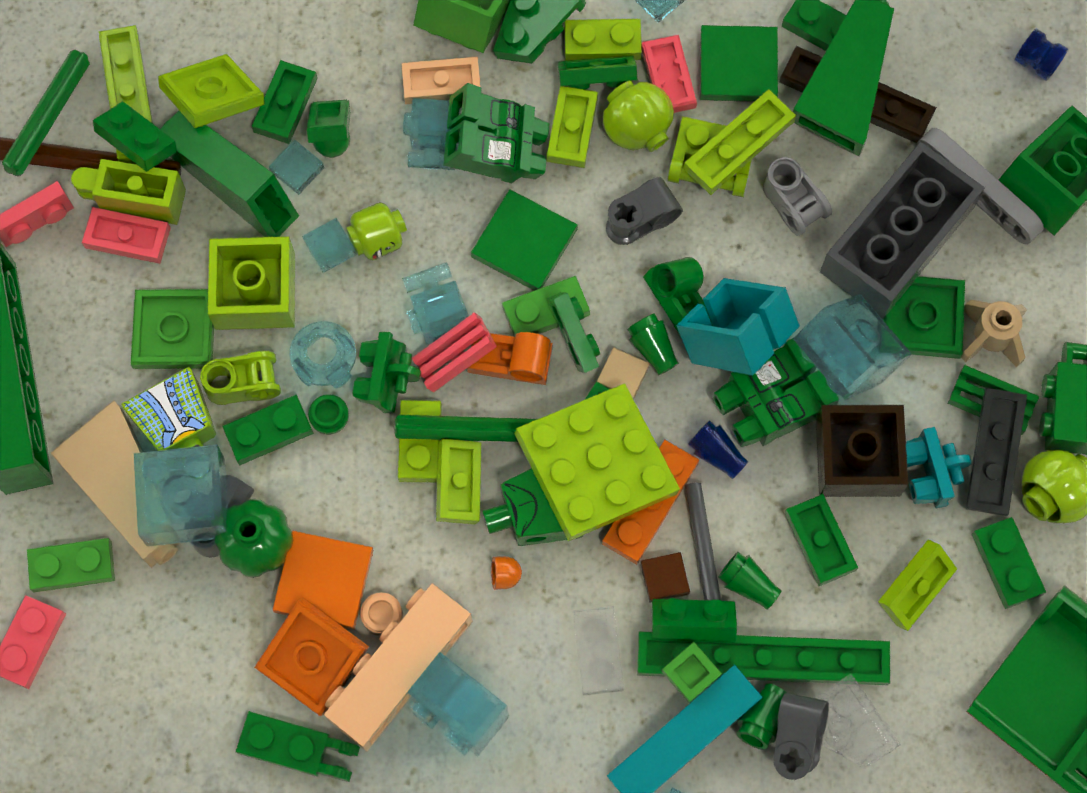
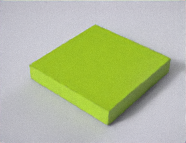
M228 54L158 76L159 88L194 128L264 105L263 92Z

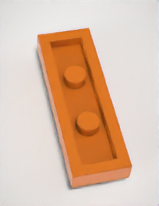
M665 439L659 449L680 491L675 496L613 522L602 540V545L636 565L699 464L698 458Z

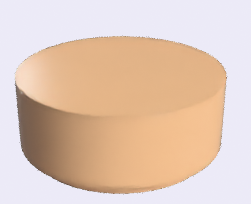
M380 592L372 594L363 602L360 616L365 628L369 632L381 636L392 621L395 620L399 623L402 620L403 612L400 603L394 596Z

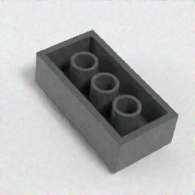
M920 142L829 250L820 273L884 319L975 208L985 187Z

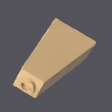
M112 401L53 450L51 454L141 558L152 568L157 563L162 565L169 561L177 553V546L182 542V539L128 417L115 401Z

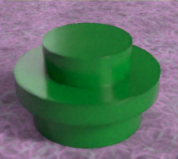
M323 395L312 402L308 417L316 431L331 435L338 433L346 426L349 419V411L346 403L340 397Z

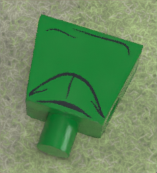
M532 468L501 484V493L505 504L482 511L489 534L512 528L518 546L567 540Z

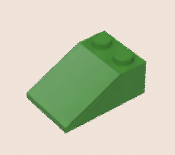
M418 0L413 26L461 44L468 49L484 53L497 32L510 0Z

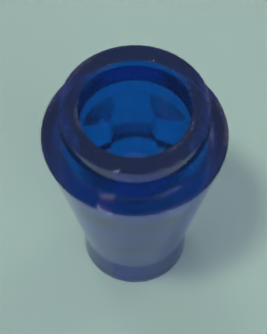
M710 420L688 443L695 450L692 454L726 473L731 479L735 478L749 462L742 456L720 424L715 426Z

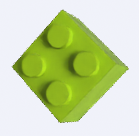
M289 236L209 239L208 316L215 330L295 328V251Z

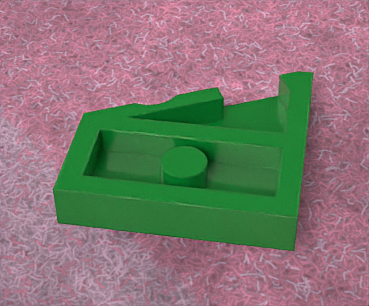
M510 0L493 50L497 59L532 64L543 53L545 46L550 41L555 40L564 30L563 22L575 10L581 12L586 5V1Z

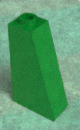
M855 0L793 109V113L796 114L795 124L857 156H860L867 139L894 8L890 7L886 0Z
M178 111L160 128L161 131L175 140L176 153L170 157L174 161H178L180 166L264 237H280L299 217L274 173L207 125L194 128L185 116Z

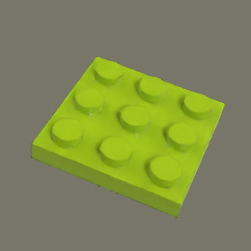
M625 383L516 428L514 433L568 542L675 496L680 491Z

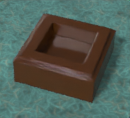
M681 552L641 560L640 565L649 603L652 602V599H669L690 594Z

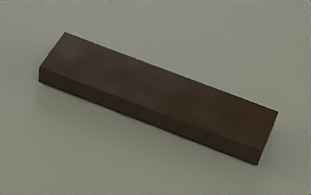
M796 46L780 77L779 83L803 93L822 57ZM879 82L870 123L917 143L923 137L937 107Z

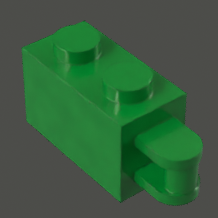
M1065 342L1062 348L1061 362H1057L1050 373L1045 374L1043 377L1041 395L1042 398H1047V412H1043L1041 415L1039 434L1045 437V450H1063L1070 453L1087 455V344ZM1073 359L1083 360V364H1075L1072 362Z

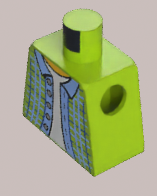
M190 367L121 404L131 420L166 462L173 461L182 456L189 471H195L211 461L203 443L214 438L216 431L199 382Z

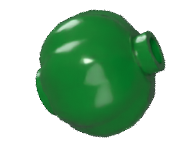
M249 499L242 504L233 505L226 509L220 524L215 529L214 541L219 549L220 559L227 568L241 572L246 577L254 578L260 577L268 571H275L282 566L287 552L292 547L293 534L288 527L287 517L281 509L268 505L259 499Z

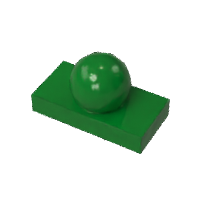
M349 100L311 103L307 126L308 143H313L316 151L324 157L335 158L340 156L350 145L349 123L351 112Z

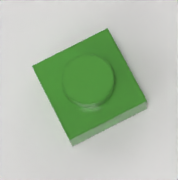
M695 642L661 671L688 703L692 702L722 675Z

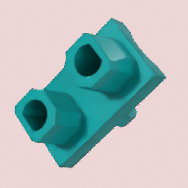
M936 427L923 429L918 438L906 441L907 467L923 464L926 472V477L912 479L909 482V490L914 504L934 503L937 509L949 505L948 501L955 497L952 484L958 485L965 482L961 469L969 467L972 463L969 455H957L954 443L945 444L941 449Z

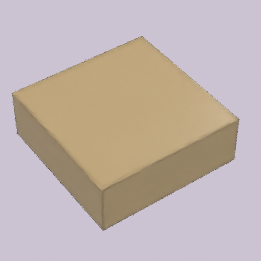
M613 347L597 382L609 389L625 383L634 400L650 363Z

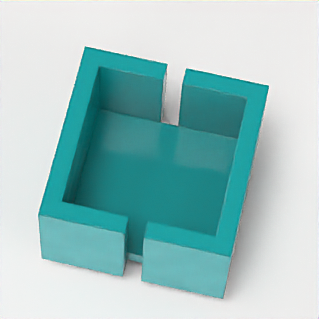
M723 278L703 298L705 306L697 304L676 325L692 364L754 375L760 370L765 362L774 354L773 349L783 346L787 339L800 327L786 287Z

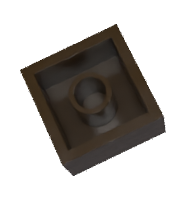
M821 405L816 417L819 495L824 494L825 497H900L908 486L904 405Z

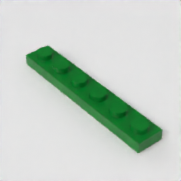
M639 631L637 676L666 677L661 672L662 669L695 642L722 675L735 665L747 680L864 685L890 684V641L737 635L736 641L657 639L652 638V632Z

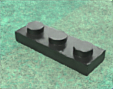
M990 388L984 389L966 510L1002 516L1009 515L1027 394Z

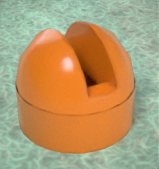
M506 556L493 557L491 563L493 589H509L514 587L521 579L522 569L520 564L514 558Z

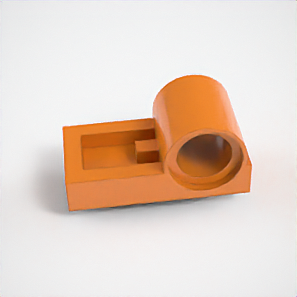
M520 332L515 337L490 333L497 347L467 368V372L472 374L546 385L553 343H551L549 338L531 332ZM482 338L478 339V340L475 341L473 344H471V347L474 346V345H475L476 343H478L479 341H481Z

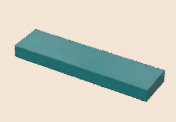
M735 665L732 666L611 771L607 777L620 793H654L763 697Z

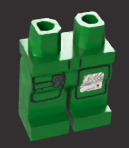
M467 83L452 94L449 99L447 129H450V131L446 133L443 166L498 178L507 183H513L521 177L537 179L546 171V158L543 155L533 153L532 144L540 146L546 142L549 133V123L534 117L535 107L527 104L521 106L515 101L497 99L481 93V87ZM462 107V113L459 115V110ZM459 143L458 150L456 151V144Z
M800 334L788 340L783 347L774 351V354L754 375L732 372L728 383L714 392L713 402L722 415L739 407L746 417L733 424L731 428L740 447L748 446L758 441L761 442L762 446H765L774 439L815 421L821 405H837L840 400L822 370L815 371L818 363Z

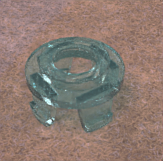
M319 321L305 326L296 334L290 346V362L297 376L306 386L332 385L335 389H338L352 378L350 371L355 364L356 347L352 336L345 328L333 322ZM326 337L331 339L337 349L335 357L326 364H317L311 361L307 355V349L320 338Z

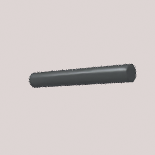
M699 482L685 485L704 600H721L702 485Z

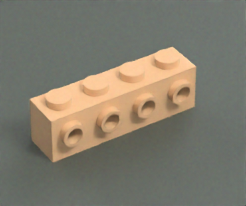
M433 583L426 591L420 588L411 597L406 605L409 612L399 623L394 620L387 626L379 638L382 642L381 646L372 656L366 653L359 660L352 671L356 675L346 688L339 686L325 703L328 710L324 716L328 721L366 752L473 622L470 612Z

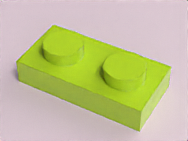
M641 19L565 20V61L634 56L635 60H641Z
M560 86L547 151V162L585 168L598 92Z
M401 400L400 415L441 416V401ZM399 439V482L437 483L438 442L440 440Z
M441 439L438 442L436 521L476 525L480 521L481 442Z
M927 540L879 599L878 603L896 626L908 631L956 572L957 567L940 544Z

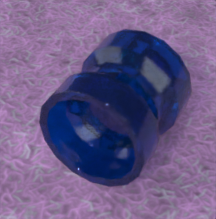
M1036 28L1024 42L1014 61L1023 67H1032L1036 70L1037 76L1047 81L1060 65L1069 49L1060 43H1051L1047 40L1046 34Z

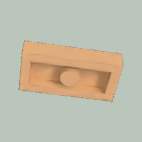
M478 57L402 63L405 105L449 101L450 96L467 83L481 87Z

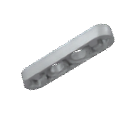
M931 128L917 142V145L920 142L924 143L984 186L985 189L976 205L1018 242L1028 245L1043 231V223L1036 213L942 130Z

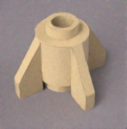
M970 300L964 306V312L976 324L974 327L976 339L962 354L961 358L965 363L984 348L993 352L1004 350L1003 354L1015 367L1019 366L1026 358L1019 332L1022 328V316L1026 313L1027 309L1022 304L1012 305L1003 301L987 303Z

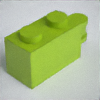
M101 159L98 169L81 167L76 169L71 176L72 184L80 197L95 201L100 209L178 225L186 192L178 171L153 167L146 172L137 164Z

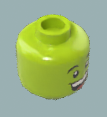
M382 202L352 214L350 218L351 225L346 227L357 255L364 254L369 260H376L400 249L403 241L401 233L407 231L399 210L391 212L389 207Z

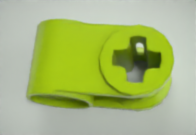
M256 351L242 356L214 359L205 364L200 373V380L207 398L217 405L250 400H268L281 394V388L275 381L273 364L276 363V354L274 352ZM259 371L262 374V381L259 379ZM227 376L231 379L224 388L216 389L211 387V383L216 377Z

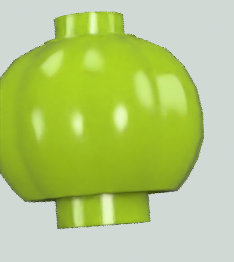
M627 81L608 95L607 101L610 104L604 110L603 125L606 134L616 145L632 151L648 148L650 152H653L669 140L666 132L673 121L674 110L672 102L664 90L648 82H639L634 85L632 81Z
M1049 450L1032 457L1027 462L1022 474V501L1029 513L1041 521L1047 520L1051 523L1063 524L1073 523L1087 516V458L1081 454L1074 456L1072 453L1063 450Z

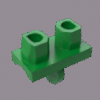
M379 332L378 340L361 343L360 362L366 367H373L371 378L357 377L354 381L352 392L353 397L357 400L374 405L383 413H395L398 393L405 394L408 382H417L421 376L420 369L411 366L412 354L405 352L406 345L393 339L391 332Z

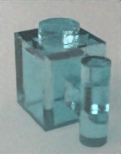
M413 98L412 111L405 112L403 134L410 136L412 150H424V153L409 152L408 167L455 170V168L443 166L444 154H441V152H445L446 133L450 131V129H447L449 100ZM459 143L456 144V148H455L456 151L458 150V144H459Z
M447 262L402 278L407 293L420 288L423 289V292L410 296L413 310L408 311L407 316L414 334L421 332L426 344L436 341L469 316L456 281L440 286L438 282L452 277Z

